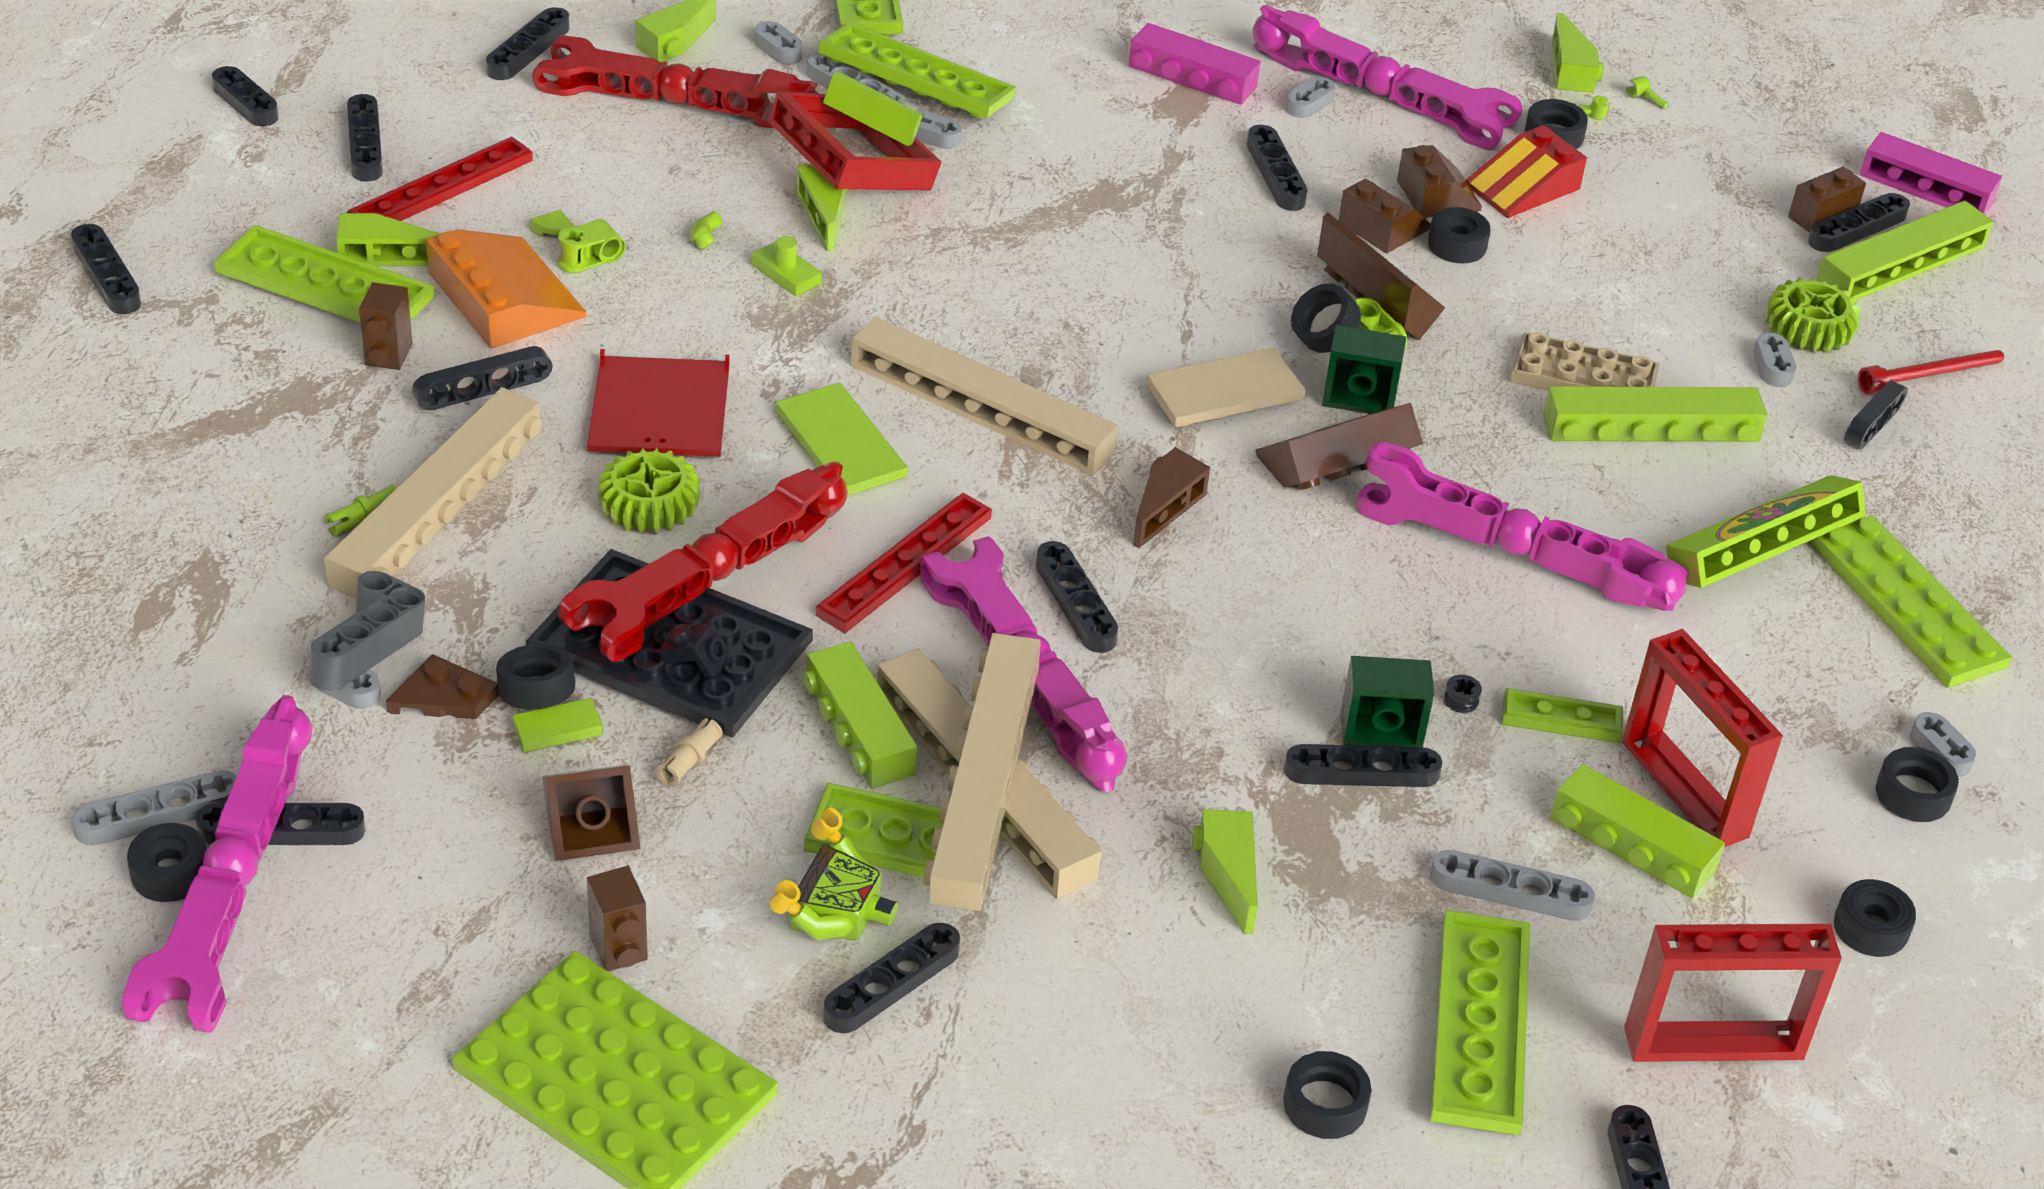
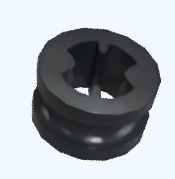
M1455 675L1447 682L1444 702L1447 707L1455 712H1472L1479 705L1482 686L1478 680L1469 675Z

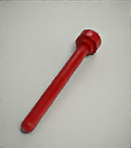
M1993 350L1890 370L1881 368L1878 365L1863 367L1858 373V385L1864 394H1875L1890 380L1901 382L1998 364L2004 360V353L2000 350Z

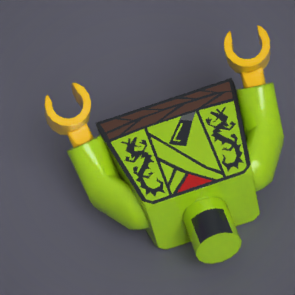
M827 808L821 813V818L813 822L811 827L814 837L820 840L829 839L831 843L829 845L822 844L798 886L790 880H783L774 888L776 895L770 899V907L773 912L778 914L788 911L790 928L804 931L814 940L841 938L854 941L860 938L869 920L890 927L897 914L898 902L881 897L882 874L868 862L845 833L840 834L838 832L843 820L840 813L833 808Z

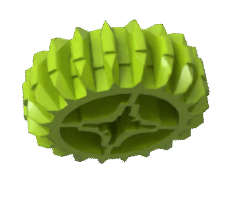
M1798 277L1796 281L1786 280L1785 284L1778 285L1776 290L1773 291L1767 304L1766 322L1770 324L1769 330L1777 332L1778 335L1784 337L1789 345H1798L1801 350L1809 348L1814 353L1817 349L1828 353L1831 348L1840 350L1842 345H1849L1850 340L1854 338V334L1858 331L1861 308L1856 305L1857 299L1849 297V291L1839 290L1837 284L1829 285L1825 280L1823 282L1815 281L1813 277L1810 280Z
M642 448L640 453L634 454L631 451H627L625 458L615 456L613 463L605 465V471L600 474L598 499L604 510L605 517L612 518L614 525L624 524L626 531L638 528L641 534L646 529H653L657 534L660 528L672 531L674 523L684 525L687 517H693L694 510L698 507V502L700 501V480L698 479V474L694 471L693 464L686 463L684 456L674 457L672 451H668L665 454L660 453L658 448L653 452H646Z

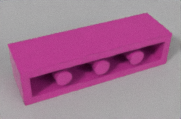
M1147 23L1131 40L1129 67L1242 105L1257 88L1261 61Z
M1880 132L1867 149L1860 172L1862 177L1943 207H1950L1967 201L1983 214H1986L1994 203L2002 179V175L1884 132Z

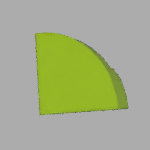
M561 209L530 219V229L540 236H544V233L559 235L561 230L575 227Z

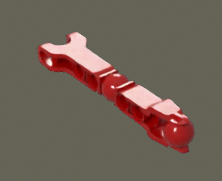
M567 35L557 37L551 45L552 60H542L532 72V79L536 88L548 94L571 96L590 91L642 100L654 98L656 101H659L663 96L664 99L673 104L689 102V106L696 105L704 110L754 119L755 124L764 128H774L767 121L773 106L767 93L819 94L815 89L818 84L814 81L799 80L793 74L774 69H766L762 74H749L717 68L702 70V67H697L693 71L689 66L681 63L668 66L667 62L663 61L661 63L653 58L597 49L586 38ZM561 48L567 49L570 54L566 55ZM543 73L558 76V79L550 81L544 77Z
M832 461L814 470L808 468L780 480L774 491L728 518L722 525L715 528L714 533L700 536L692 546L686 544L682 549H675L619 581L592 580L585 582L562 599L558 612L559 620L574 631L589 626H603L600 653L610 661L618 662L641 649L644 642V630L648 626L701 595L705 589L712 587L713 581L726 579L735 568L741 570L744 568V565L754 564L791 541L804 542L820 529L827 519L836 514L845 505L848 490L846 481L841 477L843 465L837 461Z

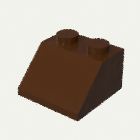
M1419 145L1402 149L1397 182L1413 208L1424 218L1433 217L1438 211L1450 207H1462L1476 212L1481 211L1482 205L1459 169L1433 145Z
M1366 178L1343 190L1338 221L1386 254L1430 230L1431 223L1418 211Z
M630 765L542 776L547 817L556 861L641 849Z

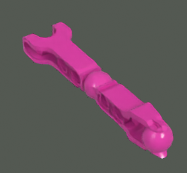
M1263 5L1260 7L1262 15L1256 19L1252 28L1253 38L1256 42L1253 46L1257 50L1269 54L1272 60L1293 71H1299L1303 67L1346 84H1357L1359 88L1366 84L1367 88L1375 95H1390L1389 100H1395L1402 107L1453 127L1465 143L1485 150L1494 149L1502 139L1503 127L1512 126L1522 115V104L1514 95L1497 88L1473 89L1421 68H1409L1410 65L1408 64L1401 68L1399 63L1393 58L1386 56L1377 57L1378 52L1374 51L1372 53L1366 46L1320 27L1319 21L1312 16L1291 10L1283 12L1269 5ZM1291 35L1300 39L1301 48L1287 44ZM1506 106L1510 109L1511 114H1508L1498 109L1497 107ZM1482 129L1489 131L1492 138L1485 136Z
M1387 442L1376 443L1369 449L1367 456L1368 471L1385 481L1387 485L1372 482L1365 485L1358 493L1356 501L1357 510L1368 518L1386 525L1399 524L1404 520H1414L1476 543L1489 544L1491 547L1494 546L1497 540L1500 546L1508 553L1514 555L1530 553L1529 561H1536L1546 569L1602 590V595L1606 599L1620 603L1673 611L1675 604L1685 594L1686 578L1689 571L1678 563L1666 559L1661 552L1633 538H1624L1620 541L1565 521L1550 520L1547 516L1544 517L1541 523L1538 517L1528 509L1515 508L1508 511L1510 503H1503L1499 498L1428 471L1424 467L1422 460L1412 450Z
M989 536L973 540L974 552L972 559L969 561H951L938 551L921 556L920 577L930 596L940 604L961 609L988 646L992 633L1040 639L1039 671L1031 706L1056 740L1060 755L1080 775H1084L1103 792L1106 793L1114 790L1115 778L1121 775L1127 763L1124 743L1113 732L1110 721L1099 699L1088 695L1067 665L1057 658V654L1054 651H1051L1049 643L1037 634V628L1032 623L1030 616L1003 581L1001 569L1004 553L995 541Z
M283 695L273 704L247 741L243 751V761L214 833L216 841L212 842L204 852L203 866L199 868L198 875L194 878L165 946L158 952L149 954L139 960L131 970L122 996L123 1010L127 1020L147 1022L161 1004L171 999H184L188 1001L187 1011L193 1023L192 1030L210 1033L216 1028L227 1002L218 967L240 915L243 901L247 894L245 886L257 874L258 861L261 860L262 853L268 846L289 794L292 795L295 791L301 754L311 741L313 726L304 711L297 708L293 696Z

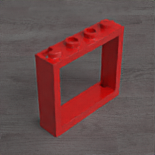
M777 92L767 121L836 189L931 191L942 161L916 137L913 144L906 146L823 103L826 94ZM826 128L859 129L888 157L854 156Z
M1683 628L1653 638L1649 641L1621 743L1696 827L1725 842L1724 847L1750 838L1783 735ZM1676 684L1740 753L1726 800L1663 731ZM1638 741H1642L1641 748H1639L1635 743Z
M1831 924L1655 925L1624 1026L1632 1061L1804 1060L1842 959ZM1811 940H1816L1814 947H1812ZM1667 941H1675L1677 948H1671ZM1805 970L1787 1020L1658 1022L1674 971ZM1778 1031H1789V1035H1779Z

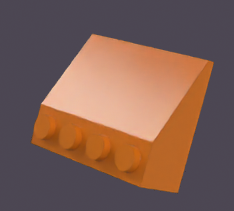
M456 229L426 239L429 274L491 349L586 317V310L523 237Z

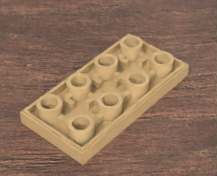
M1523 332L1510 382L1549 391V386L1655 387L1660 363L1652 361L1645 356L1634 357L1617 353L1610 348L1599 349L1582 345L1575 340L1564 341L1548 337L1539 332Z
M1275 347L1150 373L1146 377L1147 387L1174 427H1187L1193 423L1212 419L1219 420L1226 416L1244 412L1251 413L1258 409L1276 405L1283 406L1290 402L1303 400L1305 396V388Z

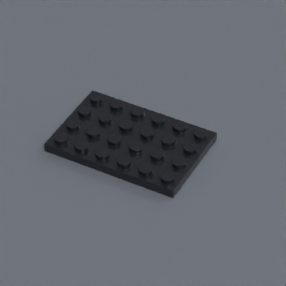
M610 549L574 589L592 580L619 581L647 566L649 563ZM708 588L695 599L648 626L644 630V642L641 649L618 662L610 661L600 653L601 633L604 627L589 626L578 631L570 629L558 618L560 604L525 642L526 645L549 644L559 646L567 650L573 658L574 673L697 724L705 718H708V721L712 719L719 724L724 735L733 738L813 641V629ZM709 622L714 624L730 652L728 658L713 677H705L695 660L664 664L657 653L668 638L667 634L674 627L680 624L695 625Z

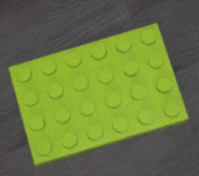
M576 950L452 1057L453 1069L627 1189H681L778 1094V1082Z

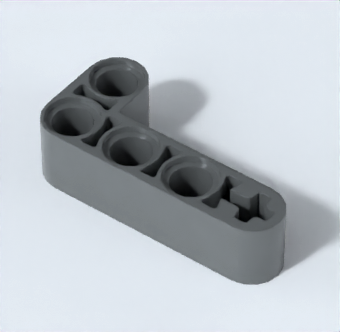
M371 571L361 574L358 577L356 614L318 637L311 644L309 676L311 685L327 691L340 689L420 636L423 632L425 594L418 588L383 572Z

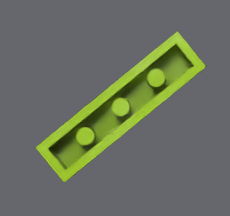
M850 641L808 653L807 671L803 672L804 686L808 694H814L818 700L823 719L825 721L830 720L835 728L836 739L840 747H846L850 753L855 772L858 775L864 776L871 789L915 776L917 745L853 643Z
M1583 763L1557 790L1550 817L1692 899L1717 871L1725 846V842Z

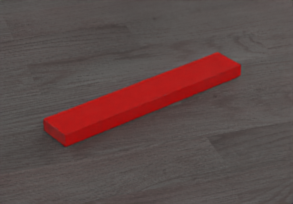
M511 136L351 208L347 213H375L403 221L533 161V152Z
M961 493L816 605L815 616L844 634L920 575L921 556L937 551L943 556L988 522L991 519L992 509L969 495Z

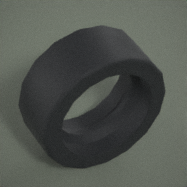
M1559 99L1540 100L1534 103L1528 110L1525 132L1544 125L1575 149H1578L1584 142L1588 116L1582 108L1574 103ZM1547 124H1557L1566 128L1553 127Z
M1333 283L1320 284L1304 293L1293 307L1291 315L1292 330L1310 350L1318 353H1330L1335 326L1359 328L1361 320L1360 308L1343 287ZM1333 304H1341L1340 313L1333 324L1320 332L1310 331L1312 322L1319 312Z
M530 644L517 647L505 653L497 662L496 675L499 695L503 702L512 707L526 710L543 709L567 700L574 692L576 682L573 658L567 650L559 646Z
M1903 747L1892 751L1884 759L1875 790L1878 799L1887 810L1900 818L1914 822H1931L1942 818L1950 810L1958 789L1959 778L1955 768L1948 760L1934 751L1920 747ZM1912 775L1922 778L1932 784L1938 792L1932 794L1913 791L1902 785L1896 777Z
M1316 1051L1304 1055L1291 1066L1287 1076L1283 1096L1285 1112L1296 1127L1306 1134L1321 1139H1339L1353 1134L1364 1123L1372 1093L1370 1078L1363 1067L1349 1056L1334 1051ZM1315 1081H1328L1343 1087L1354 1100L1350 1105L1342 1108H1324L1308 1100L1301 1089L1304 1085Z

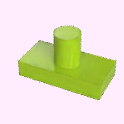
M779 237L777 241L751 253V265L795 297L822 284V272L797 255V240L794 237Z

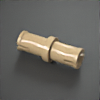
M705 718L688 737L680 738L674 745V751L663 763L657 766L656 774L659 780L665 785H668L670 782L671 787H674L691 768L698 767L704 761L705 753L722 737L723 732L719 724L712 719L708 721V718Z

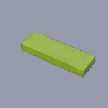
M839 71L833 73L823 101L826 105L906 146L913 144L923 118V114Z
M1506 688L1503 698L1502 725L1620 743L1623 735V706Z

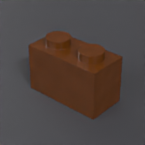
M1842 166L1798 184L1788 217L1810 233L1814 223L1859 205L1866 182L1857 177L1851 170Z
M372 282L359 307L365 365L400 370L413 344L408 287Z
M629 865L588 876L589 935L605 970L611 971L622 967H630L636 963L648 960L646 901Z

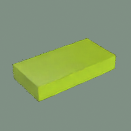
M592 697L512 715L513 726L523 753L603 735V725Z

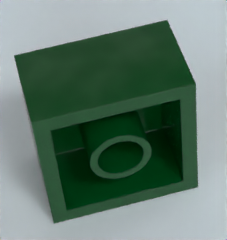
M1336 325L1322 406L1366 414L1394 407L1406 336Z
M1351 656L1340 712L1343 745L1423 747L1434 698L1431 660Z

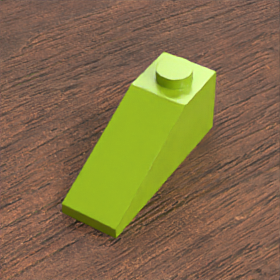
M685 0L636 19V47L650 58L656 59L661 63L684 54L716 20V0Z
M1557 13L1552 35L1556 89L1594 93L1596 81L1602 80L1604 68L1603 62H1599L1598 50L1564 13Z
M812 164L797 166V194L826 250L832 251L836 244L845 209V195L850 189H836Z
M340 213L337 232L338 253L375 266H428L426 239L441 233L375 213Z
M1203 809L1201 825L1193 826L1192 850L1199 851L1200 869L1245 934H1253L1258 907L1253 811Z

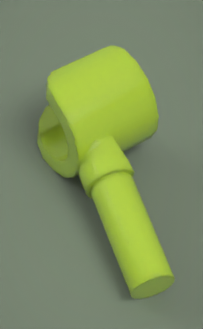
M1639 76L1629 80L1634 86L1626 88L1628 96L1634 98L1644 95L1663 109L1668 106L1669 103L1650 89L1651 85L1647 77Z
M1597 95L1593 98L1591 105L1580 106V108L1591 118L1602 120L1606 117L1610 105L1606 104L1608 101L1606 97Z

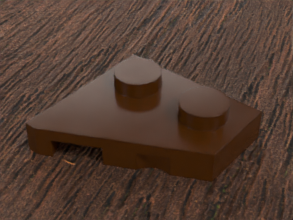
M432 654L386 700L387 712L400 714L401 708L424 709V716L442 717L451 715L456 718L477 719L499 696L498 683Z

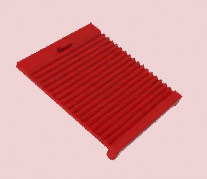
M600 349V365L587 451L617 453L631 451L633 453H640L642 448L646 452H653L658 448L659 452L664 454L672 451L673 455L721 457L730 354H725V361L605 356V349Z

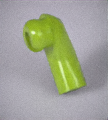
M712 211L691 225L689 231L690 239L692 242H696L699 249L703 250L714 242V237L710 232L722 226L721 216L717 212Z

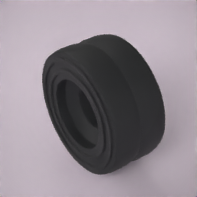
M1462 207L1442 209L1432 218L1428 236L1429 248L1436 256L1448 262L1465 264L1478 261L1485 255L1491 233L1490 223L1482 214L1471 209Z
M180 823L158 824L138 834L131 842L127 853L130 878L137 892L145 898L157 902H173L185 899L194 878L198 875L199 868L203 866L204 852L207 850V846L202 835L196 829ZM167 858L180 859L179 863L172 866L160 867L157 865L159 861Z
M1875 879L1859 880L1849 885L1842 893L1834 915V927L1840 939L1853 950L1874 957L1891 956L1901 951L1907 944L1916 921V909L1909 896L1893 884ZM1871 913L1883 918L1885 922L1873 921L1864 914Z

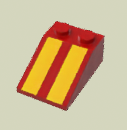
M1542 125L1519 134L1468 177L1466 182L1474 193L1506 218H1510L1580 190L1587 157L1556 135L1551 129Z

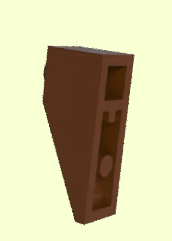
M1176 447L1153 462L1136 517L1133 542L1135 547L1141 548L1207 495L1210 466Z

